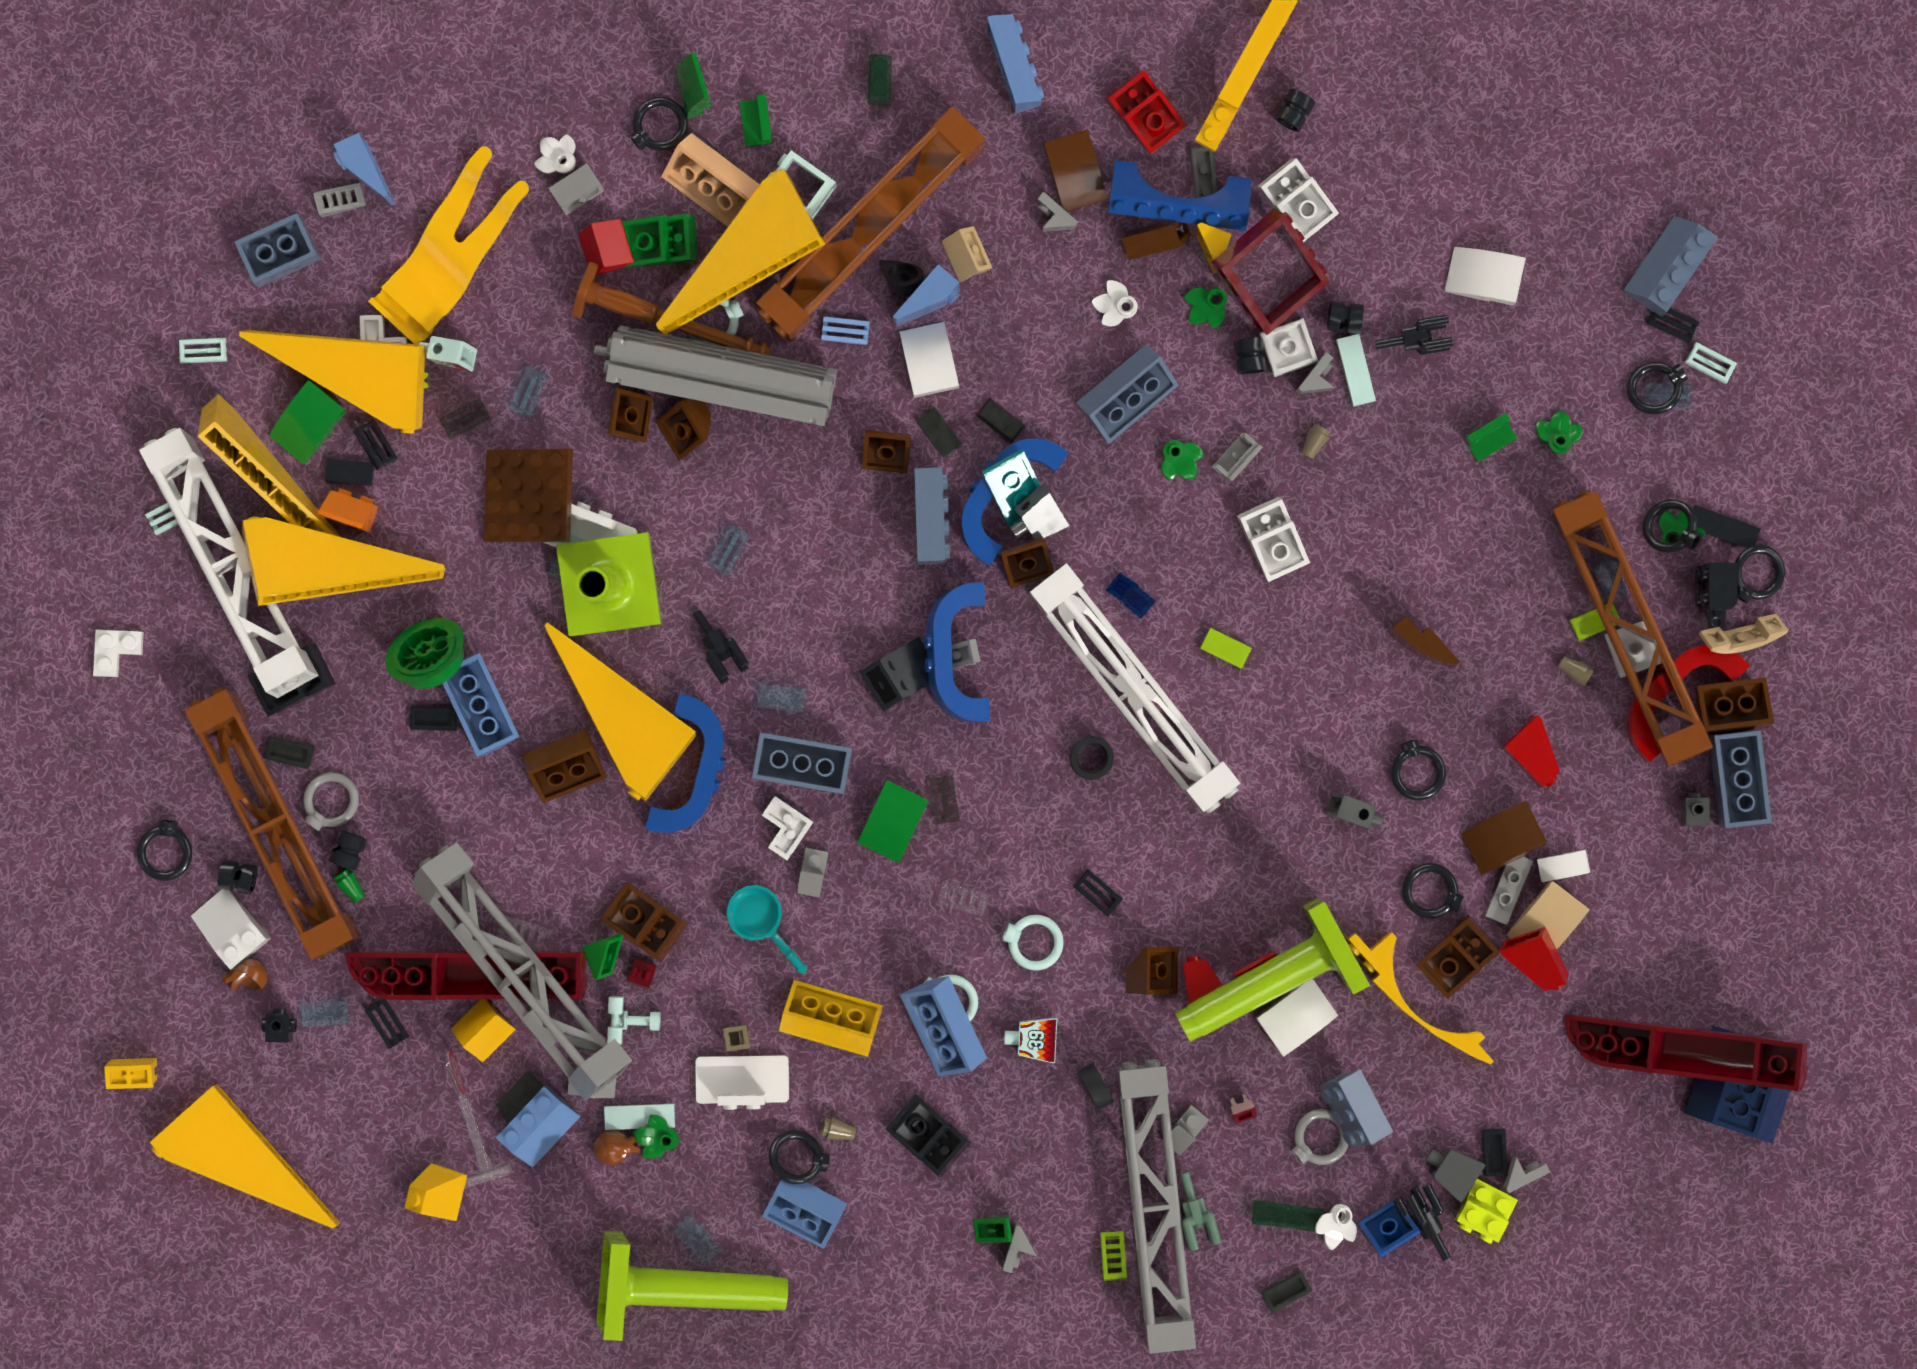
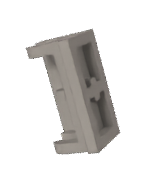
M587 163L548 188L565 215L570 214L605 191Z
M1242 432L1214 463L1212 468L1231 484L1263 447L1247 433Z

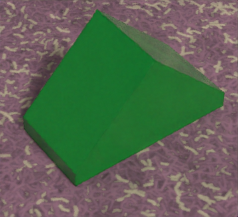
M621 933L583 946L594 979L599 980L612 975L623 939Z
M1009 1214L973 1219L976 1243L1012 1242Z

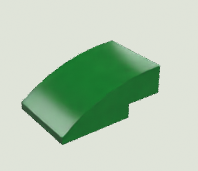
M696 52L685 57L677 65L674 72L687 119L705 114L704 109L712 107Z
M690 214L667 217L660 215L622 221L634 259V263L625 266L626 268L698 262L695 216Z
M308 380L283 412L269 437L305 465L334 431L333 428L348 411Z
M886 781L858 840V844L899 863L929 800L890 781Z

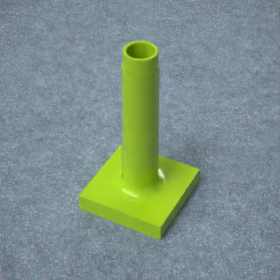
M649 532L556 545L569 637L662 624ZM599 573L605 580V588L600 595L594 589V580Z
M1316 898L1302 906L1314 928V933L1309 939L1197 999L1175 1013L1190 1042L1219 1029L1330 970L1338 972L1345 987L1353 995L1370 986L1323 900Z
M604 1231L596 1321L603 1340H623L625 1307L628 1305L762 1311L786 1310L788 1300V1279L786 1277L632 1267L629 1265L630 1243L623 1232Z

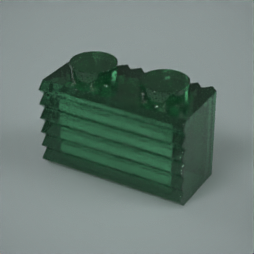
M870 54L868 106H890L892 95V57L890 55Z

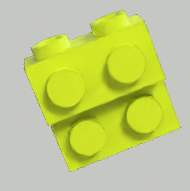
M1477 1179L1465 1197L1455 1220L1460 1222L1459 1228L1471 1233L1472 1229L1481 1233L1480 1239L1492 1244L1493 1240L1499 1243L1518 1200Z

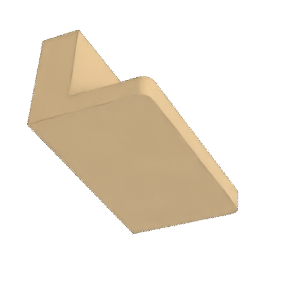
M974 226L960 229L942 240V244L959 282H963L975 274L986 272L992 268Z

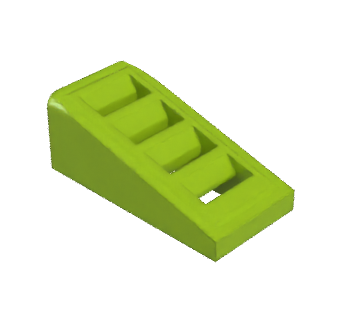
M1124 1231L1100 1233L1104 1281L1127 1280ZM1119 1239L1120 1243L1106 1244V1240ZM1106 1249H1120V1253L1107 1254ZM1121 1258V1263L1107 1264V1259ZM1122 1268V1272L1108 1273V1269Z

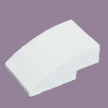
M1291 158L1256 187L1273 209L1275 208L1282 213L1287 212L1293 220L1291 224L1294 229H1298L1304 236L1303 242L1339 214L1317 182L1307 174L1297 158Z
M1454 247L1444 292L1513 306L1517 300L1526 258L1487 250Z
M944 322L899 332L914 398L959 388Z
M1276 497L1237 515L1256 560L1268 582L1310 563L1295 525L1290 519L1280 497Z
M1312 979L1289 992L1255 1018L1284 1057L1324 1028L1338 1014Z

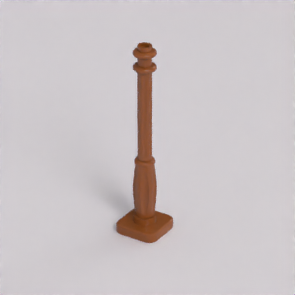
M589 262L577 292L572 312L573 317L581 318L587 303L591 305L595 303L614 313L645 321L649 324L659 321L665 311L658 309L657 304H652L620 290L600 286V283L595 282L598 264ZM692 320L676 329L725 347L755 352L761 355H770L771 348L767 347V342H763L760 345L753 342V337H749L746 340Z

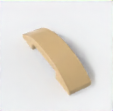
M1777 614L1757 618L1753 625L1722 631L1720 627L1700 631L1699 635L1711 651L1731 654L1748 651L1770 643L1785 635L1788 629Z

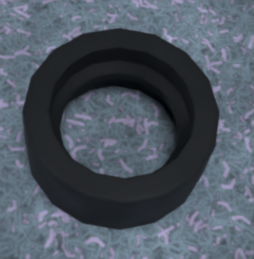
M1084 737L1077 741L1071 749V767L1081 778L1088 780L1100 779L1107 775L1112 768L1114 762L1113 750L1109 743L1100 737ZM1090 744L1102 748L1106 758L1102 768L1094 772L1084 770L1078 761L1080 750Z
M1094 1063L1077 1071L1097 1110L1114 1102Z

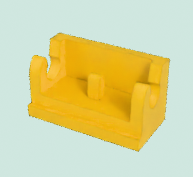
M157 1058L110 1059L104 1066L106 1089L153 1088L157 1080V1074H155Z

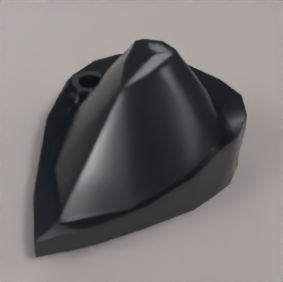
M879 260L881 270L888 285L894 292L900 295L909 296L913 294L925 280L923 270L917 265Z

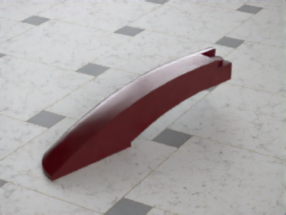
M467 951L346 952L347 965L353 979L364 988V991L381 999H504ZM533 951L572 1000L583 999L587 988L588 974H585V952ZM489 955L485 956L484 958L501 979L504 980L506 976ZM506 961L513 971L520 967V965ZM528 971L519 979L531 992ZM545 982L547 999L560 1000ZM512 984L508 986L517 999H523Z
M1565 1014V1027L1570 1042L1574 1044L1581 1056L1599 1066L1749 1084L1798 1092L1803 1089L1808 1072V1066H1806L1808 1043L1691 1027Z

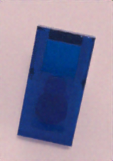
M1119 573L1105 590L1140 619L1156 602L1140 589L1137 583L1122 573Z

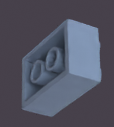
M298 213L234 242L253 284L258 288L322 260L304 219Z
M1361 1069L1341 1073L1319 1086L1322 1091L1323 1100L1329 1104L1332 1110V1117L1340 1125L1343 1131V1138L1351 1148L1372 1145L1393 1132Z

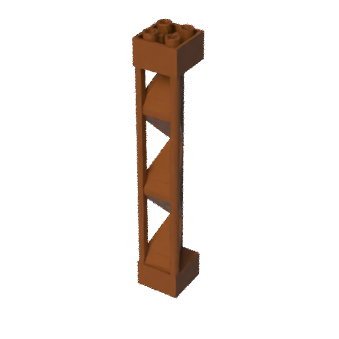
M952 106L822 237L825 244L803 256L756 302L758 315L767 324L772 322L775 325L773 327L775 332L783 340L788 338L792 342L811 322L809 316L961 163L966 167L985 148V137ZM921 151L914 176L892 180ZM928 182H930V183L921 191L923 185H925V184H927ZM859 213L852 237L829 243ZM868 243H870V244L858 255V253H859L861 247H863V246L867 245ZM797 275L791 296H789L783 288Z
M1586 490L1578 494L1576 500L1569 502L1566 499L1557 503L1555 509H1553L1552 516L1563 540L1566 541L1656 740L1655 744L1666 768L1713 748L1711 741L1686 690L1597 490L1592 493L1590 490ZM1600 525L1609 548L1577 534ZM1577 543L1616 562L1618 565L1607 606H1605ZM1621 575L1647 630L1610 615ZM1614 624L1653 643L1655 647L1643 688ZM1658 658H1660L1684 712L1647 696ZM1650 705L1690 726L1664 737Z

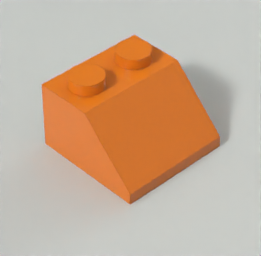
M339 488L338 492L331 490L321 505L318 514L327 519L370 533L378 510V506L373 504L374 500L365 496H361L360 499L351 497L352 492Z

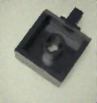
M1706 563L1699 566V570L1695 572V582L1699 584V593L1695 595V605L1699 607V612H1705L1709 629L1716 627L1724 628L1726 611L1731 610L1737 604V563Z

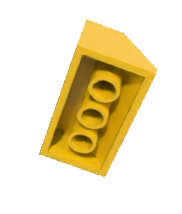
M794 980L784 1008L779 1031L868 1057L883 1005Z

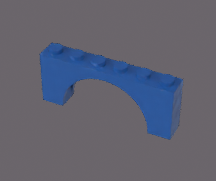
M1115 160L1108 213L1196 225L1204 223L1212 227L1246 231L1250 212L1252 179L1229 176L1226 185L1215 194L1193 199L1178 198L1161 193L1149 186L1139 174L1138 163Z

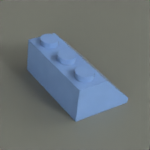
M547 1084L496 1138L512 1154L531 1167H534L581 1116Z
M781 1180L762 1217L824 1249L847 1203L809 1183L791 1184Z

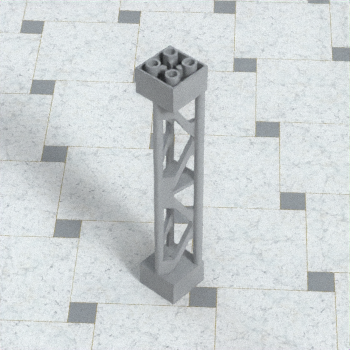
M455 843L451 847L449 845L444 846L437 852L438 856L433 859L428 857L419 864L420 869L414 873L415 878L411 885L426 904L431 906L586 1102L619 1077L632 1062V1059L616 1039L607 1044L470 874L474 863L459 844ZM459 884L461 905L450 893V890ZM475 895L515 944L479 929ZM440 897L446 901L462 921L461 924L458 925L438 900ZM493 945H496V946H498V947H500V948H503V949H505V950L496 948V947H494ZM489 955L506 976L504 980L501 979L484 958L485 956ZM506 961L520 965V967L513 971ZM528 971L531 992L519 979ZM545 982L584 1031L552 1019L549 1016ZM512 984L531 1007V1011L528 1012L508 986ZM560 1043L578 1066L576 1070L573 1069L554 1044ZM576 1048L595 1054L584 1060Z
M1159 1059L1145 1060V1065H1137L1136 1062H1124L1122 1067L1117 1068L1147 1349L1149 1354L1196 1349L1170 1121L1166 1065L1160 1063ZM1156 1096L1138 1130H1135L1132 1098ZM1159 1114L1161 1115L1168 1184H1162L1138 1154L1156 1116ZM1140 1174L1147 1176L1167 1202L1143 1204ZM1166 1210L1151 1241L1147 1242L1144 1213ZM1170 1227H1173L1180 1296H1175L1150 1266ZM1152 1287H1157L1179 1315L1155 1317Z

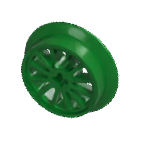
M444 618L424 620L409 627L393 641L388 649L385 659L388 673L394 679L405 682L408 686L416 689H428L446 682L458 671L464 659V634L461 627L456 622Z

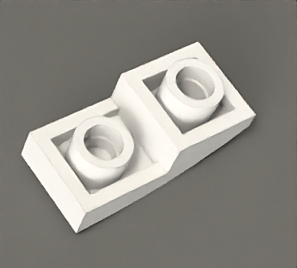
M1586 850L1537 859L1541 882L1590 873Z

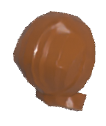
M248 958L238 964L231 972L225 974L221 981L229 983L228 986L231 990H236L242 984L261 991L267 984L268 974L261 962Z
M617 1130L602 1132L593 1143L595 1157L601 1163L611 1166L623 1162L630 1153H638L640 1148L634 1146V1143L637 1141L633 1135L627 1137Z

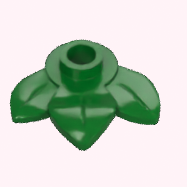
M1198 287L1190 290L1184 296V299L1193 305L1189 314V323L1203 324L1208 321L1214 329L1223 323L1227 295L1222 289L1211 288L1206 290ZM1218 296L1220 302L1214 304L1211 301V297Z
M1559 410L1553 415L1550 422L1537 421L1536 431L1538 437L1548 443L1549 449L1553 453L1565 454L1570 450L1573 443L1580 440L1582 425H1571L1569 416L1564 411ZM1556 440H1562L1564 444L1559 445Z
M1178 440L1166 442L1162 450L1164 461L1161 465L1162 473L1168 481L1172 480L1177 474L1184 479H1195L1197 474L1195 461L1204 457L1203 450L1192 442L1184 444ZM1174 447L1178 449V453L1175 456L1171 454V450Z
M1666 510L1662 514L1659 522L1660 528L1663 531L1662 543H1671L1670 537L1672 535H1676L1678 540H1680L1682 532L1688 528V520L1683 512L1675 516ZM1697 527V532L1702 535V540L1705 530Z
M651 1114L648 1120L649 1126L640 1127L633 1131L635 1140L640 1145L645 1146L642 1156L648 1159L661 1157L666 1150H673L679 1143L678 1133L673 1128H669L666 1119L658 1115ZM668 1137L670 1138L671 1142L667 1143L663 1140V1138Z

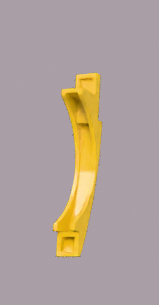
M1298 0L1271 1L1194 142L1213 152L1216 151Z
M1392 932L1387 933L1371 949L1367 947L1356 933L1351 934L1347 938L1350 942L1349 947L1355 956L1360 954L1365 959L1363 965L1371 974L1373 972L1377 973L1371 981L1400 1010L1430 1033L1466 1054L1490 1065L1494 1062L1479 1045L1485 1038L1481 1032L1456 1033L1437 1029L1420 1019L1408 1007L1398 990L1394 977L1393 953L1397 937Z

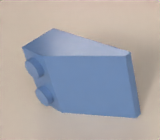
M360 133L333 144L336 152L333 153L334 157L343 170L347 169L354 177L390 205L396 204L366 140Z
M938 264L895 313L893 323L899 326L941 309L947 303L952 305L960 295L959 281Z

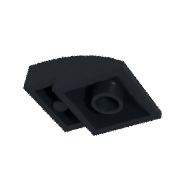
M316 643L308 644L300 649L306 651L318 676L279 698L265 692L255 672L248 675L267 717L284 711L336 685Z
M917 1094L910 1099L885 1128L918 1160H921L939 1177L946 1173L971 1144V1141Z

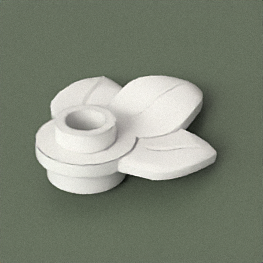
M567 134L560 141L552 137L543 138L540 142V150L543 156L534 162L536 168L547 174L555 171L562 174L572 172L576 164V159L573 155L576 148L574 140ZM566 158V162L561 164V161Z
M1113 280L1107 281V294L1099 295L1092 300L1095 309L1104 314L1102 324L1105 326L1119 325L1124 318L1133 317L1138 308L1136 300L1128 295L1127 288L1122 283ZM1128 303L1130 310L1124 311L1122 305Z
M1337 1204L1331 1209L1330 1213L1323 1214L1316 1223L1315 1232L1317 1234H1324L1326 1246L1333 1250L1340 1244L1343 1238L1354 1242L1357 1227L1352 1221V1212L1349 1207L1344 1204ZM1341 1212L1342 1216L1338 1219V1215Z

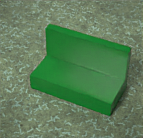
M766 94L757 95L756 100L740 101L745 147L773 144Z
M1507 413L1464 438L1477 462L1517 439L1508 424L1511 420Z

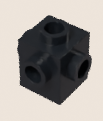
M275 1008L273 1013H267L266 1018L262 1019V1032H265V1042L293 1041V1032L297 1031V1019L294 1018V1013H287L285 1008Z

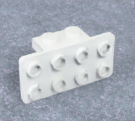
M578 502L577 506L571 505L570 542L543 543L556 547L557 544L637 534V530L612 520V514L602 510H599L598 514L590 511L591 506Z
M785 1055L698 1057L695 1061L696 1101L700 1104L718 1103V1106H723L724 1110L737 1109V1105H746L747 1109H761L760 1105H765V1103L787 1102L789 1100V1059Z

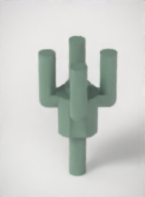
M1189 1172L1180 1174L1187 1201L1181 1203L1184 1216L1181 1217V1223L1188 1249L1190 1251L1199 1249L1194 1230L1205 1226L1210 1243L1213 1245L1222 1243L1215 1216L1210 1210L1206 1209L1203 1197L1196 1198Z

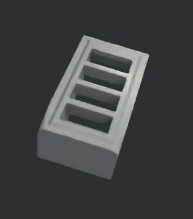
M360 183L313 193L318 213L322 218L366 206ZM353 190L357 198V202L354 203L350 193ZM342 193L346 194L348 204H344ZM336 195L339 206H334L332 196ZM323 198H327L329 208H325Z

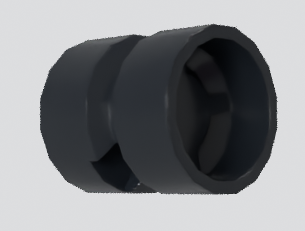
M1290 89L1284 99L1285 105L1278 109L1274 119L1294 132H1300L1306 121L1304 116L1311 113L1316 103L1305 93L1296 89Z
M1331 301L1328 311L1327 330L1341 332L1342 329H1345L1347 333L1360 334L1364 305L1350 303L1346 306L1344 302Z
M1245 338L1233 342L1234 352L1239 356L1235 361L1237 374H1253L1267 370L1265 357L1260 355L1264 352L1263 338Z
M339 830L335 840L337 847L332 848L328 861L348 869L357 870L361 861L359 853L364 852L368 839Z
M224 859L219 870L217 887L229 891L236 888L239 893L251 895L257 880L258 866L243 863L240 866L237 861Z

